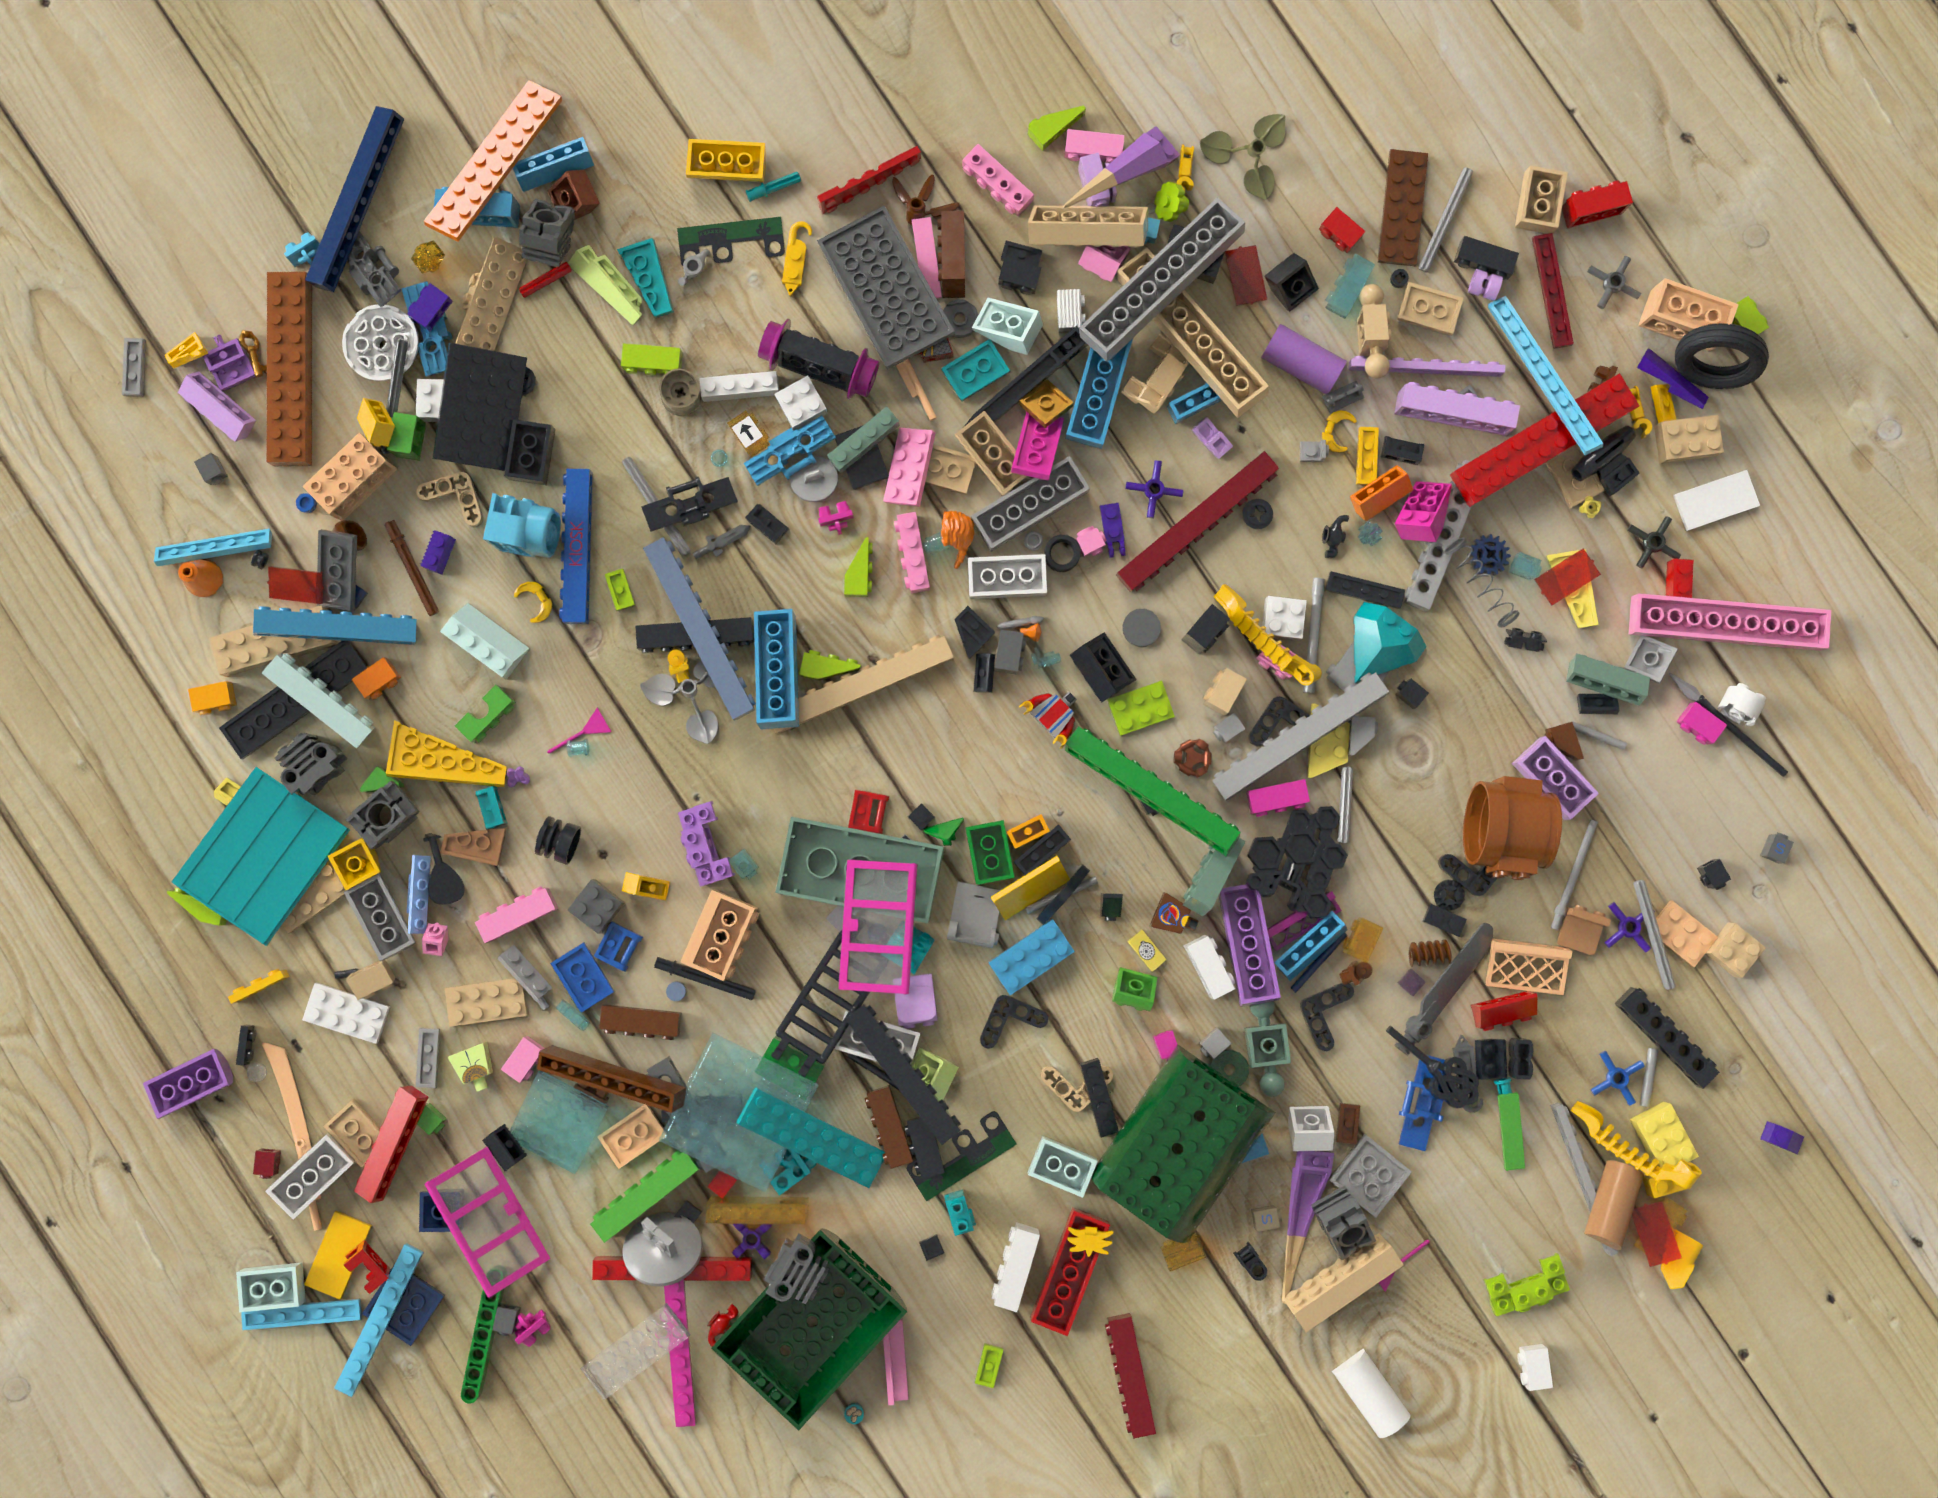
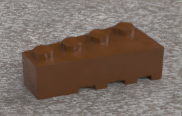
M941 211V219H937L938 230H941V235H938V247H942V252H938V264H942V269H938V281H942V298H965L964 211Z

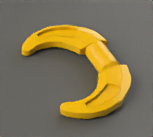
M1339 410L1333 412L1326 419L1328 422L1325 431L1322 432V440H1326V445H1329V450L1332 452L1340 453L1348 449L1347 447L1337 445L1333 435H1331L1334 425L1339 421L1346 419L1353 423L1357 422L1356 418L1347 411Z
M525 582L516 589L514 597L517 598L526 591L536 593L542 602L541 611L538 616L530 619V622H542L551 613V598L548 599L542 590L544 587L539 583Z

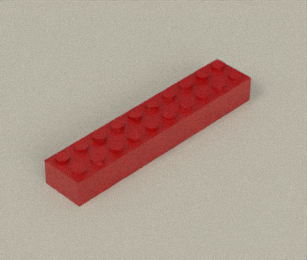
M1620 373L1575 399L1596 432L1640 406ZM1555 411L1450 474V477L1470 508L1577 443Z

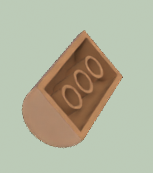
M1607 1160L1584 1234L1614 1250L1622 1249L1644 1178L1642 1171L1625 1163Z

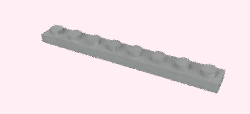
M1557 1102L1550 1106L1591 1213L1597 1186L1594 1180L1590 1179V1167L1583 1160L1582 1154L1584 1152L1580 1143H1577L1575 1138L1577 1135L1576 1130L1572 1124L1570 1125L1568 1117H1570L1569 1111L1566 1106ZM1602 1243L1605 1253L1610 1256L1618 1254L1617 1250Z

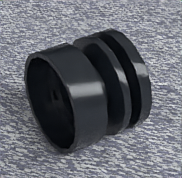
M548 816L538 832L535 854L542 856L544 853L545 858H550L553 852H555L554 860L568 865L576 852L581 836V826L567 823L562 830V820L557 819L555 821L554 817Z

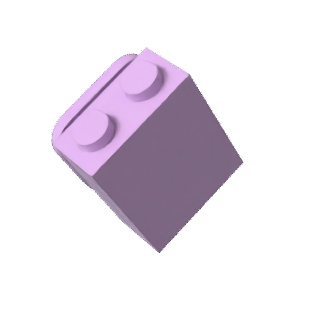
M1099 153L1080 157L1078 171L1083 187L1104 169ZM1105 163L1104 168H1106L1109 165V163ZM1116 186L1087 198V205L1096 207L1109 206V201L1113 203L1116 200Z
M932 973L910 976L909 994L895 993L899 1026L908 1029L914 1028L915 1024L923 1023V1026L934 1025V1021H938ZM902 977L893 978V984L901 986Z

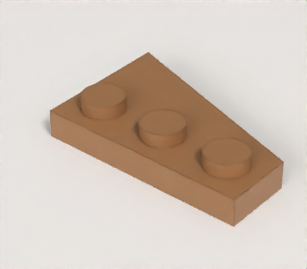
M507 828L444 834L440 853L498 866Z

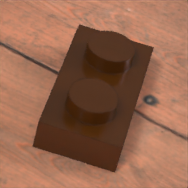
M1340 1103L1336 1142L1357 1144L1360 1105Z

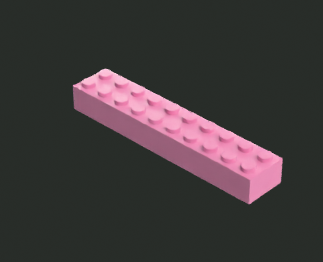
M1636 594L1631 596L1629 635L1821 651L1829 649L1831 610Z

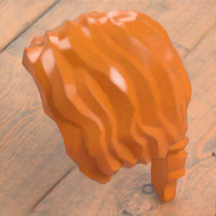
M944 511L941 523V540L944 547L951 545L959 550L954 563V568L958 569L961 563H963L967 555L966 551L973 541L975 535L974 521L962 512Z

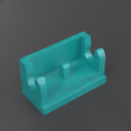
M491 786L476 791L486 830L508 824L497 787Z

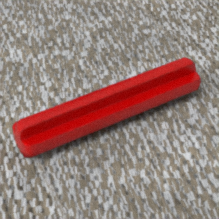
M564 262L559 267H555L521 286L519 291L526 298L567 275L572 269L567 262Z

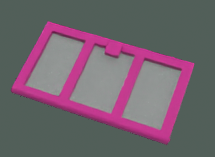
M847 860L839 975L840 990L909 994L918 864Z
M488 1147L481 1149L424 1184L488 1298L551 1259Z

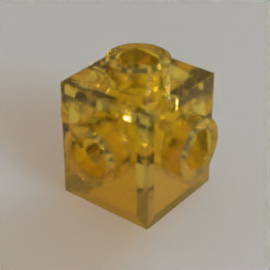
M433 240L417 246L411 260L422 274L429 271L435 272L439 269V264L445 254Z

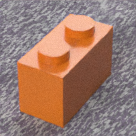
M383 657L354 677L352 681L365 699L375 700L382 695L383 690L396 686L401 676L390 660Z

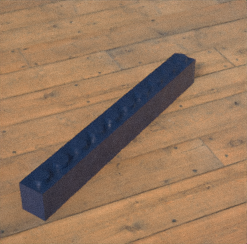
M376 106L305 279V281L318 289L335 292L404 122V118L393 109Z

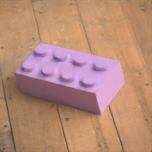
M1546 736L1538 738L1511 763L1524 778L1543 780L1542 792L1555 793L1558 796L1564 820H1571L1599 794Z

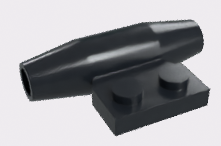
M1624 426L1602 439V448L1584 455L1572 468L1571 473L1573 477L1578 481H1583L1599 472V481L1608 495L1611 496L1617 493L1640 474L1631 459L1622 454L1636 437L1634 429L1630 426Z

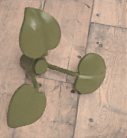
M1272 114L1257 121L1253 130L1254 135L1259 139L1253 140L1249 145L1230 149L1232 139L1226 132H1212L1200 140L1201 150L1207 159L1217 164L1227 162L1230 157L1229 152L1247 150L1248 154L1251 157H1255L1256 160L1254 164L1255 169L1248 170L1244 176V186L1250 194L1266 200L1273 191L1274 174L1267 165H1262L1258 168V163L1261 158L1260 155L1265 151L1266 146L1276 147L1283 141L1286 117L1283 114Z

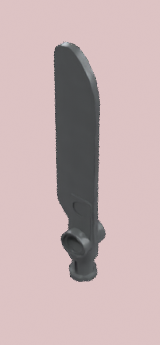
M1483 923L1479 926L1423 998L1420 1013L1417 1016H1411L1406 1022L1404 1037L1415 1045L1416 1042L1419 1043L1421 1039H1426L1431 1035L1434 1021L1486 955L1493 938V927L1490 924ZM1396 1042L1395 1047L1408 1056L1410 1054L1409 1050L1399 1042Z

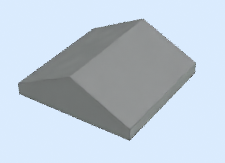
M1640 636L1624 669L1650 677V681L1661 683L1678 649L1648 636Z

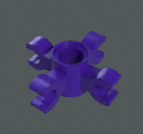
M741 1218L734 1222V1227L743 1235V1242L733 1250L732 1254L738 1258L746 1249L755 1248L765 1260L771 1251L761 1240L762 1235L773 1225L769 1219H766L757 1229L749 1228ZM747 1235H756L757 1242H749Z

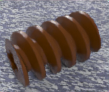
M1443 939L1441 944L1438 940H1435L1433 944L1431 941H1426V944L1422 941L1418 945L1415 942L1410 944L1408 955L1411 967H1413L1414 961L1417 962L1418 966H1421L1422 960H1424L1426 966L1429 965V960H1432L1434 965L1437 964V959L1440 960L1441 964H1444L1445 958H1447L1449 964L1452 961L1451 949L1446 939Z

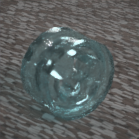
M721 449L713 451L710 456L711 462L716 467H723L728 462V455ZM718 453L720 456L721 454L724 455L722 458L724 462L721 464L719 461L718 463L714 461L716 460L715 455Z

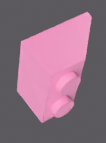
M1086 245L1078 264L1085 270L1099 275L1101 279L1112 282L1131 248L1128 246L1112 247L1111 245L1094 247Z

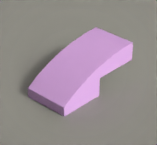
M1205 417L1192 429L1198 439L1218 459L1233 447L1208 417Z

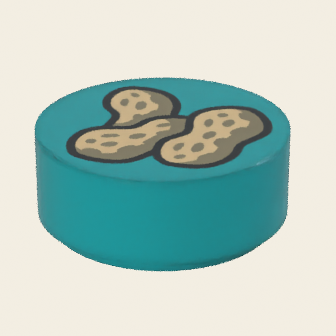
M858 1403L849 1404L844 1412L846 1421L850 1424L860 1423L864 1417L863 1407Z

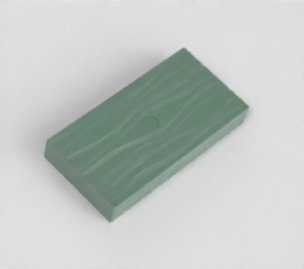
M791 817L775 893L844 907L847 860L915 863L918 865L914 921L929 924L945 847ZM855 868L853 899L907 902L909 871ZM852 907L853 909L906 919V910Z

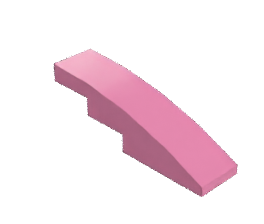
M931 217L913 219L912 226L918 266L936 299L942 298L940 281H938V265Z

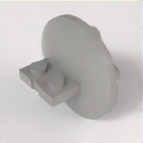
M670 1212L656 1213L645 1217L632 1227L623 1244V1260L628 1272L636 1280L650 1286H667L680 1282L695 1269L702 1254V1241L697 1227L688 1218L680 1215L682 1218L674 1217L676 1213Z

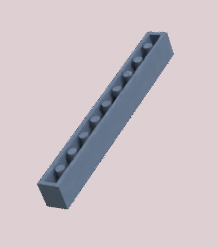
M663 537L644 547L643 550L732 719L736 721L755 711L753 706L756 705V702L751 694L747 695L744 689L747 685L743 678H738L735 672L738 670L733 660L729 661L726 655L729 653L724 643L720 644L717 638L720 636L715 626L711 627L708 621L711 617L707 609L702 610L699 604L702 600L697 591L695 593L692 591L690 586L693 583L689 575L685 576L681 570L684 568V565L679 557L675 558L673 554L675 548L671 541L667 542Z

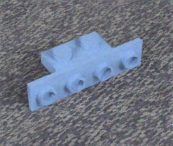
M412 855L411 875L409 874L407 897L409 934H424L427 928L431 856Z

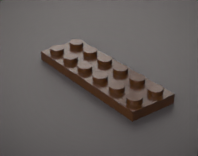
M1390 149L1378 263L1413 267L1417 265L1428 153Z

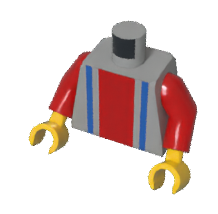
M1070 692L1062 699L1056 694L1046 693L1037 695L1019 705V708L1024 706L1027 709L1023 713L1024 715L1030 712L1055 738L1052 742L1053 744L1059 741L1061 743L1060 749L1063 748L1073 732L1075 723L1074 712L1069 707L1077 699Z

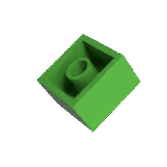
M394 412L391 419L395 428L387 450L398 458L420 461L426 423L416 415Z

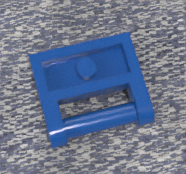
M612 921L594 957L626 972L627 964L638 942L642 941L643 936ZM626 936L632 939L622 959L618 962L615 958Z

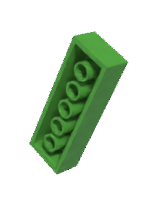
M682 1146L671 1155L672 1160H664L655 1168L657 1170L655 1173L651 1170L639 1180L641 1184H633L624 1192V1197L620 1194L608 1204L609 1209L604 1207L593 1216L594 1221L590 1225L604 1243L697 1172L700 1168L695 1161L697 1157L694 1152L691 1153L688 1148L685 1149Z

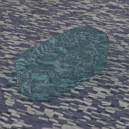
M562 999L556 1006L560 1013L582 1031L590 1025L589 1020L567 1001Z

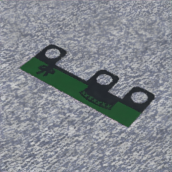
M781 216L677 228L682 266L685 261V253L693 251L697 255L700 253L699 246L712 245L713 260L716 263L732 261L731 243L764 239L766 256L776 257L782 256L785 253ZM776 241L780 244L781 249L778 253H771L768 246L771 242ZM720 247L728 249L729 255L727 258L720 259L717 257L716 252Z
M992 1111L981 1118L980 1124L988 1137L978 1144L968 1129H964L952 1137V1142L960 1155L943 1165L945 1173L922 1179L921 1176H916L912 1172V1167L917 1163V1159L907 1165L906 1169L926 1202L1017 1145L997 1112ZM989 1117H995L998 1120V1126L995 1129L987 1128L986 1120ZM960 1135H967L970 1138V1143L967 1147L959 1146L957 1140Z

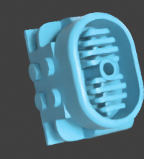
M492 493L483 540L502 552L535 557L536 555L547 558L552 557L556 551L561 531V517L559 513L553 508L539 506L530 499L523 498L520 501L510 495L500 497Z

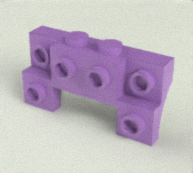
M713 801L678 812L683 831H681V842L687 851L686 859L688 864L691 865V868H695L700 887L735 876L729 862L730 857L719 860L709 824H707L718 820L712 806Z

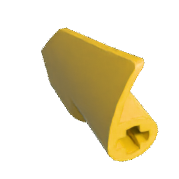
M1669 1226L1666 1232L1661 1271L1670 1289L1684 1288L1703 1245Z

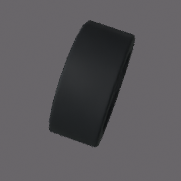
M1060 534L1051 538L1044 549L1046 564L1057 572L1072 570L1080 559L1081 549L1078 542L1069 535ZM1060 542L1069 544L1074 552L1072 560L1064 565L1056 563L1051 556L1053 546Z

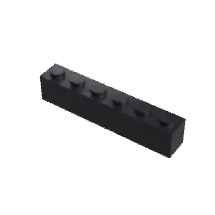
M751 617L708 620L711 627L715 626L720 634L717 637L720 644L724 643L727 648L731 647V644L738 643V646H750V642H754L753 619ZM682 622L635 626L637 649L639 651L642 650V653H654L655 649H661V652H670L673 648H681V651L692 650V647H694Z

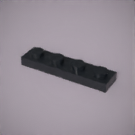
M1333 571L1329 572L1325 591L1397 609L1401 608L1405 589Z
M1095 1058L1079 1063L1100 1138L1119 1132L1100 1060Z

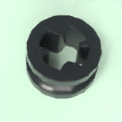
M1404 269L1395 270L1390 277L1392 286L1395 288L1405 286L1409 279L1407 271ZM1398 274L1402 275L1401 278L1404 277L1401 283L1395 280Z
M257 550L252 557L251 566H258L262 570L268 562L269 555L267 553L262 554V551Z

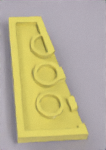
M1586 549L1547 555L1546 558L1577 628L1598 625Z

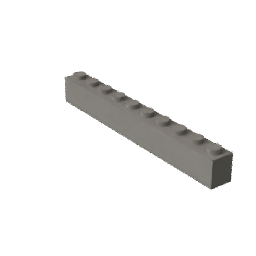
M1375 672L1372 675L1371 673L1366 674L1360 679L1362 682L1356 686L1354 683L1344 689L1345 693L1341 696L1336 694L1328 700L1329 704L1322 707L1320 705L1311 711L1312 715L1307 718L1305 716L1301 717L1295 722L1296 725L1291 729L1286 727L1280 731V736L1276 739L1271 737L1263 743L1264 747L1257 750L1255 748L1248 752L1246 759L1242 761L1238 759L1230 765L1232 768L1226 772L1223 769L1215 774V779L1212 781L1226 801L1388 695L1389 691Z

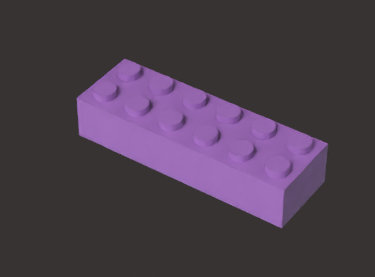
M1247 884L1222 888L1219 894V901L1240 1007L1279 1001L1281 996L1261 895L1257 890H1250Z

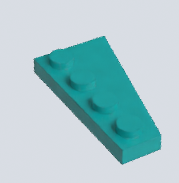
M650 238L617 249L654 317L657 318L673 313L674 310L655 240Z

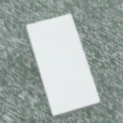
M1747 470L1673 495L1686 531L1760 506Z

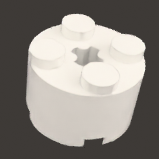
M1738 683L1737 686L1728 687L1718 706V710L1722 709L1721 713L1733 722L1740 724L1741 721L1747 722L1746 726H1753L1765 705L1766 697L1760 693L1750 691L1747 685Z

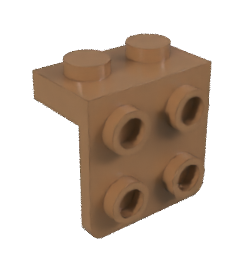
M1575 905V908L1567 907L1568 910L1557 940L1558 945L1588 955H1594L1603 927H1609L1611 919L1605 918L1606 914L1594 911L1593 914L1586 912L1587 908Z

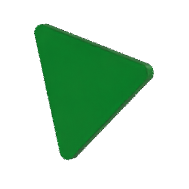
M964 818L926 827L923 829V833L941 839L944 846H951V841L956 840L955 833L964 822Z

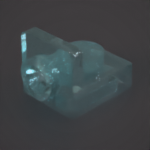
M1037 647L1034 648V653L1031 654L1033 664H1037L1038 669L1061 663L1060 654H1055L1054 651L1043 654L1044 657L1041 658Z

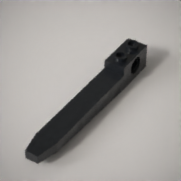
M1077 326L1074 327L976 411L965 426L983 411L995 423L1018 404L1021 398L1086 348L1088 344L1080 338L1079 328Z

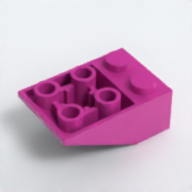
M1415 482L1413 491L1410 492L1395 522L1401 539L1437 542L1444 527L1452 484Z

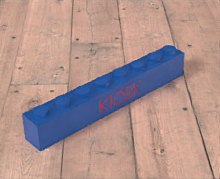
M566 469V474L563 475V485L566 486V493H563L562 497L563 505H565V512L562 513V523L565 524V531H562L561 535L562 543H564V550L561 551V561L564 562V569H561L560 578L563 581V588L560 589V599L563 600V608L560 607L559 616L565 624H589L593 472L590 469Z

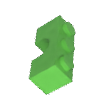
M495 685L482 698L489 707L488 714L484 718L478 719L468 712L455 725L472 743L481 742L487 736L486 732L490 728H495L500 723L499 719L514 709L513 705L516 702L498 685Z

